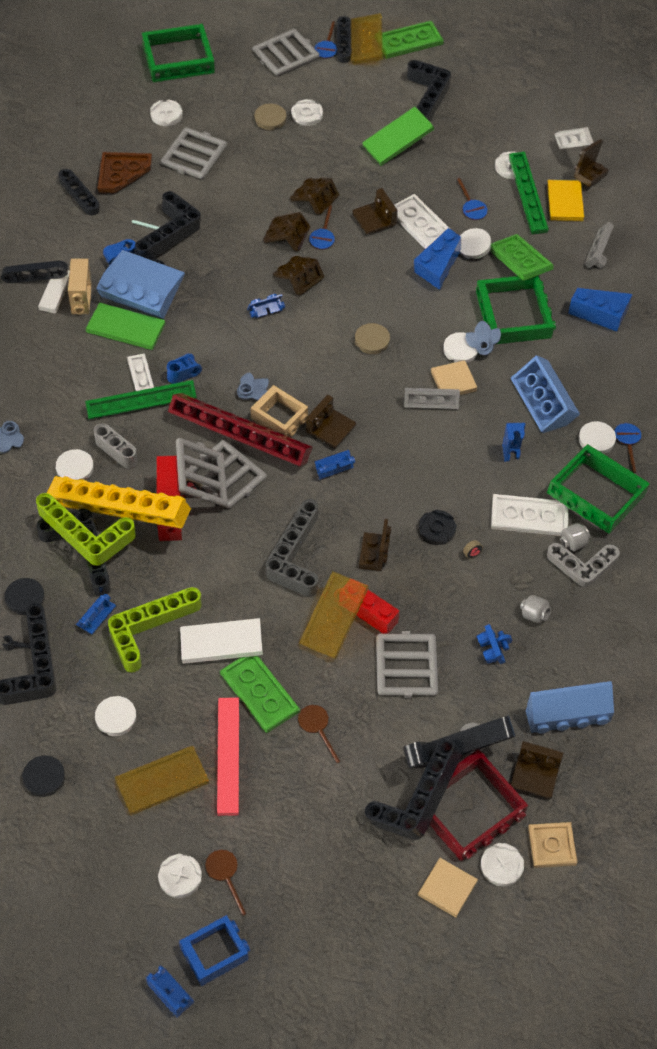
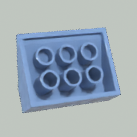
M122 250L103 273L96 289L101 297L164 320L185 273Z

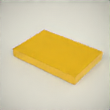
M548 180L550 220L583 221L584 210L581 182L574 180Z

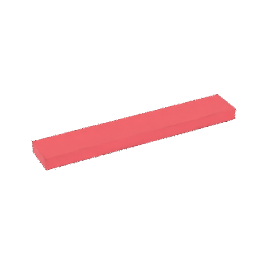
M218 698L217 816H239V698Z

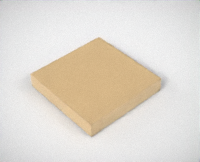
M465 360L431 368V373L438 389H459L460 395L477 391L476 383Z
M571 822L530 824L528 826L534 868L577 865Z
M439 858L419 891L418 896L450 915L457 917L478 879Z

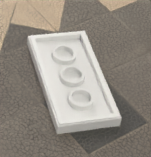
M415 194L394 204L398 210L397 222L424 249L449 228Z
M493 494L491 529L561 536L562 530L568 527V507L558 500Z
M260 618L180 627L183 664L263 655Z

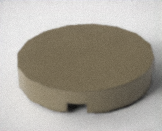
M264 104L256 109L254 119L260 128L275 130V128L278 127L279 129L286 123L287 115L286 111L277 104Z
M368 323L358 328L355 333V344L364 353L379 354L389 346L390 334L382 325Z

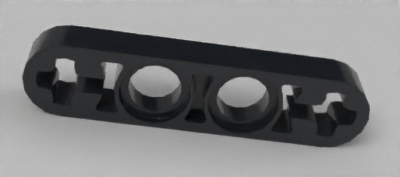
M341 16L337 19V59L341 63H347L351 60V19L347 16Z
M60 170L58 177L61 185L85 213L97 215L100 212L98 200L72 170ZM73 185H78V186H79V187L76 188V189L71 188V186H73ZM82 195L88 196L85 199L79 198Z
M58 260L6 266L2 269L1 279L6 283H19L63 278L68 274V264ZM44 269V270H46L47 272H46V273H42V272H40L39 270ZM23 271H27V272H29L30 274L27 275V274H23L22 272H23Z

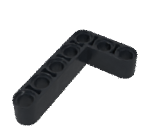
M411 60L407 66V79L428 86L417 109L430 122L450 88L451 72L422 61Z
M172 191L163 193L162 211L171 217L172 220L135 243V255L152 260L198 231L201 223L200 211Z
M84 508L69 511L96 537L98 536L90 510ZM43 518L38 520L36 527L41 541L52 542L64 539ZM85 559L94 594L99 597L104 594L108 595L111 591L105 562L95 566Z
M38 602L31 603L26 608L34 674L0 680V704L2 705L49 698L56 692L47 619L43 605Z
M505 716L431 742H415L403 747V751L409 768L421 769L427 766L438 742L444 738L452 739L460 749L461 754L464 755L516 736L509 716Z
M444 738L438 742L406 810L378 801L367 804L365 815L374 826L412 840L421 839L425 835L462 756L460 749L450 738Z

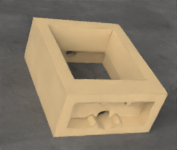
M71 259L68 285L72 314L79 315L89 314L92 288L89 259Z
M274 385L251 407V419L288 437L293 436L299 426L306 423V417L308 416V406ZM277 402L296 413L285 425L267 414Z

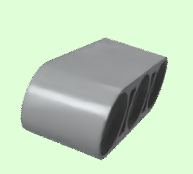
M101 423L94 427L95 442L98 447L124 468L130 469L137 465L136 448L107 424Z

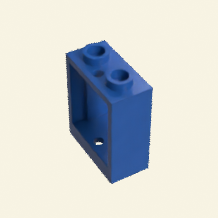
M227 915L179 941L180 949L201 986L249 960L248 952L250 948L246 940H241L238 936L239 929L235 921H230ZM226 928L239 952L205 970L192 945Z

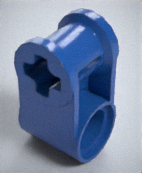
M125 239L119 243L106 246L103 254L109 266L122 250L135 254V241Z
M188 353L168 362L167 380L172 384L180 383L199 375L202 371V366L197 364L192 353Z

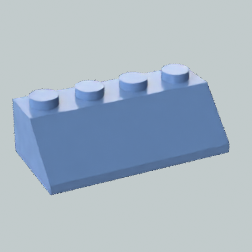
M536 355L511 377L512 382L542 433L567 426L580 415L548 360Z
M612 682L531 692L526 708L531 733L538 732L542 734L549 730L558 729L563 731L570 727L584 728L591 724L604 725L611 722L614 714Z

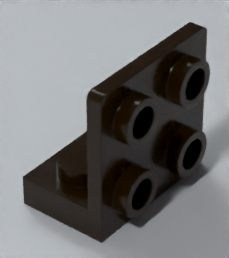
M601 139L581 150L579 162L575 166L573 178L588 187L607 176L609 171L602 164L596 162L603 142Z
M308 178L300 188L294 191L290 200L309 201L316 215H321L340 194L332 178Z
M383 188L376 190L375 202L352 210V214L367 235L397 224L398 210Z
M301 212L276 216L272 219L263 241L264 243L286 239L294 251H299L311 226Z
M293 256L288 263L279 266L277 271L273 273L274 277L290 280L296 295H302L325 277L317 259Z
M328 394L306 417V432L333 448H337L356 426L355 421L334 410L333 397Z
M384 519L382 534L364 532L359 569L382 571L383 564L387 565L391 526H388V519Z
M523 741L511 786L521 792L551 799L564 752Z

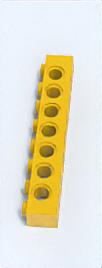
M55 476L47 491L62 506L77 510L85 508L94 513L121 518L128 517L132 520L181 529L191 510L186 500L181 496L172 497L164 493H151L147 490L137 491L130 487L120 488L113 484L109 486L103 485L100 482L91 483L83 479L74 480L67 476Z

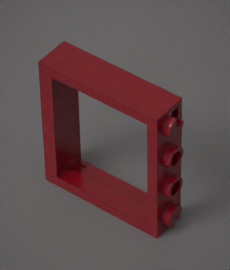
M476 750L458 763L447 789L475 768H478L512 806L514 811L464 848L434 814L429 825L460 861H463L465 858L471 859L481 846L487 847L493 842L496 835L506 833L512 823L522 821L526 817L528 804L480 750Z

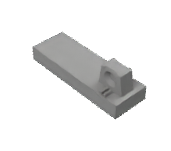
M607 222L598 229L584 264L588 268L595 265L601 269L607 262V258L602 253L614 226L610 222Z
M405 388L404 407L459 409L460 390Z

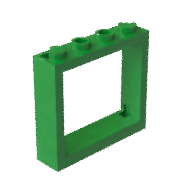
M203 24L142 32L143 48L153 83L215 73L214 58ZM201 38L207 58L155 65L150 46Z
M539 275L524 281L519 276L477 280L476 295L483 321L489 325L491 330L496 329L497 324L488 293L534 288L544 324L500 329L501 338L496 344L552 338L553 331L556 330V323L554 320L552 321L551 307H548L547 294H544V283L540 281Z
M587 444L550 481L547 494L610 534L646 495L650 483ZM583 463L634 495L613 518L563 486Z

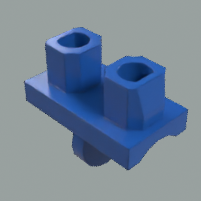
M490 624L484 626L486 631L477 635L481 647L489 644L492 645V648L483 651L487 663L499 661L500 664L505 663L506 661L500 647H503L504 651L510 649L511 635H504L503 631H499V637L497 638Z

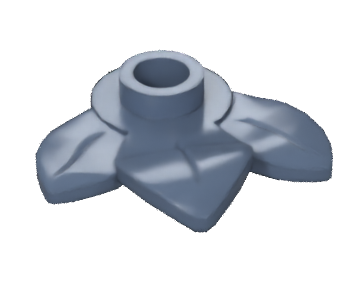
M480 321L477 324L475 332L466 333L468 345L476 348L477 352L481 355H489L493 351L494 345L501 338L500 329L491 330L484 321ZM487 344V347L482 348V345Z
M247 373L240 379L241 384L237 388V395L244 400L252 398L258 401L267 392L269 379H254L251 373Z
M13 421L5 422L0 427V453L10 451L13 446H22L24 438L20 433L18 424Z

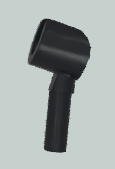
M10 635L3 637L8 642V644H2L7 651H12L15 647L31 649L30 643L14 641Z

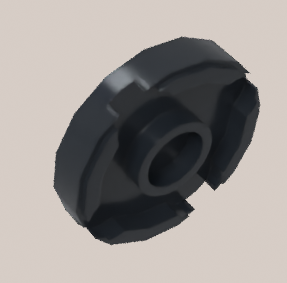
M432 510V512H427L420 518L418 530L424 541L434 545H443L454 538L457 525L451 514L442 510Z
M31 578L17 579L5 591L7 607L19 615H26V608L29 604L34 602L42 604L45 600L43 587L38 581Z
M43 755L35 757L24 767L22 774L23 783L26 789L35 796L46 797L53 795L64 784V767L53 756Z

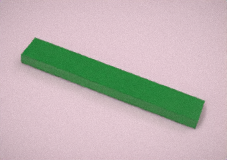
M509 153V161L531 234L548 233L549 228L526 153Z
M190 380L87 400L85 404L88 419L171 403L173 394L178 393L197 398L194 381Z

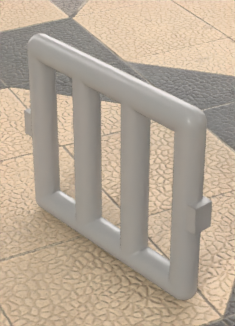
M296 29L271 38L252 48L253 52L261 59L263 66L266 65L276 76L313 61L320 56L311 46V41L308 38L305 39ZM294 36L309 51L310 55L304 57L287 39ZM282 42L298 60L291 63L274 44ZM268 47L285 66L277 68L261 50Z
M186 127L161 159L160 163L163 166L177 170L179 174L184 175L186 173L199 179H204L226 148L227 142L210 136V133L205 131L201 133ZM187 135L216 144L218 148L215 151L184 139ZM181 145L210 155L211 158L206 161L177 149ZM172 156L201 165L203 169L200 172L169 160Z
M177 438L176 452L179 491L197 497L199 501L204 503L208 501L223 507L226 506L228 501L223 453L207 448L200 442L193 443ZM184 447L216 458L217 466L185 455ZM185 463L218 474V481L185 470ZM186 479L218 489L219 497L186 486Z
M222 440L212 449L218 452L225 449L231 454L224 460L225 468L236 459L243 464L239 470L226 480V489L249 470L257 475L229 500L227 499L228 504L225 507L229 509L244 496L248 497L251 495L253 489L267 478V474L231 444ZM200 454L199 460L208 462L213 457ZM191 465L186 470L195 473L199 467ZM209 472L204 477L213 479L218 474ZM203 484L202 488L206 492L219 497L218 489Z
M402 631V634H378L376 636L377 691L379 695H404V698H412V695L438 694L436 636L434 634H410V631ZM384 642H428V651H385ZM385 659H429V669H385ZM385 677H430V687H386Z

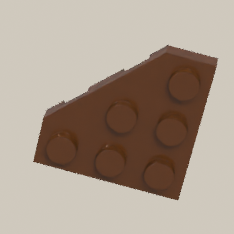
M102 152L98 193H116L149 172L152 166V153Z

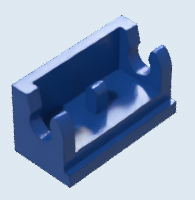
M506 423L502 443L504 462L510 461L511 452L516 454L517 460L520 458V448L525 435V423Z
M163 966L158 967V972L155 975L150 973L146 977L148 986L177 1018L194 1003V1000Z

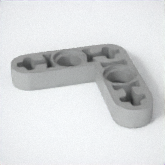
M553 543L548 547L547 558L578 585L588 587L617 562L620 551L614 545H606L584 564L563 545ZM607 553H608V554H610V553H613V554H614V555H610V556L607 558V560H605ZM573 562L575 567L568 568L565 563ZM599 562L602 564L603 568L596 569L594 568L593 563ZM590 571L589 577L583 579L582 576H586Z

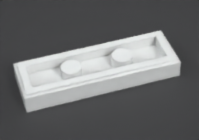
M588 127L555 133L560 149L586 146L593 143Z
M68 270L67 276L63 278L50 279L39 303V310L51 313L57 312L69 284L70 270Z
M145 354L127 357L135 390L154 388Z

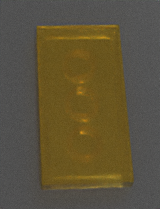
M381 13L351 19L352 64L356 65L383 60Z
M332 571L299 643L336 659L369 586Z
M193 745L115 777L130 816L209 784V779Z

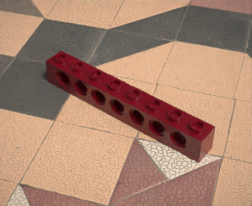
M183 393L173 394L168 412L298 466L307 464L313 448L308 444Z

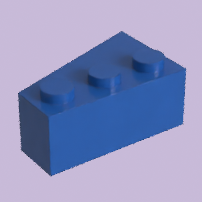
M447 228L414 259V272L441 290L451 266L461 251V236Z
M577 288L571 299L568 314L618 331L629 308L632 294Z

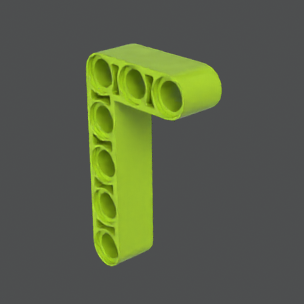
M42 493L36 498L39 515L92 565L98 566L103 564L135 539L134 521L128 517L119 519L96 537L49 493Z
M191 587L109 618L110 636L126 671L131 673L137 672L142 665L140 652L132 635L199 611L202 602L201 593L197 588Z

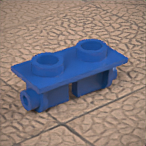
M272 294L267 299H255L250 302L247 310H252L250 311L252 318L268 315L267 308H269L270 314L282 311L285 308L284 302H280L283 295Z
M349 450L314 461L319 479L354 468L355 459L350 455Z
M100 595L76 625L92 635L116 605L109 601L111 599L109 595Z

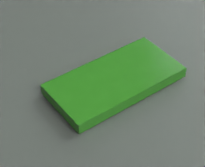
M432 21L375 35V40L386 59L443 45L444 42Z
M413 107L362 143L366 150L382 166L433 131L434 126L416 107Z
M518 234L491 243L490 252L523 281L553 270V264Z
M99 303L86 327V332L153 350L165 326V320Z
M258 656L241 657L220 670L221 676L266 734L300 712V708Z

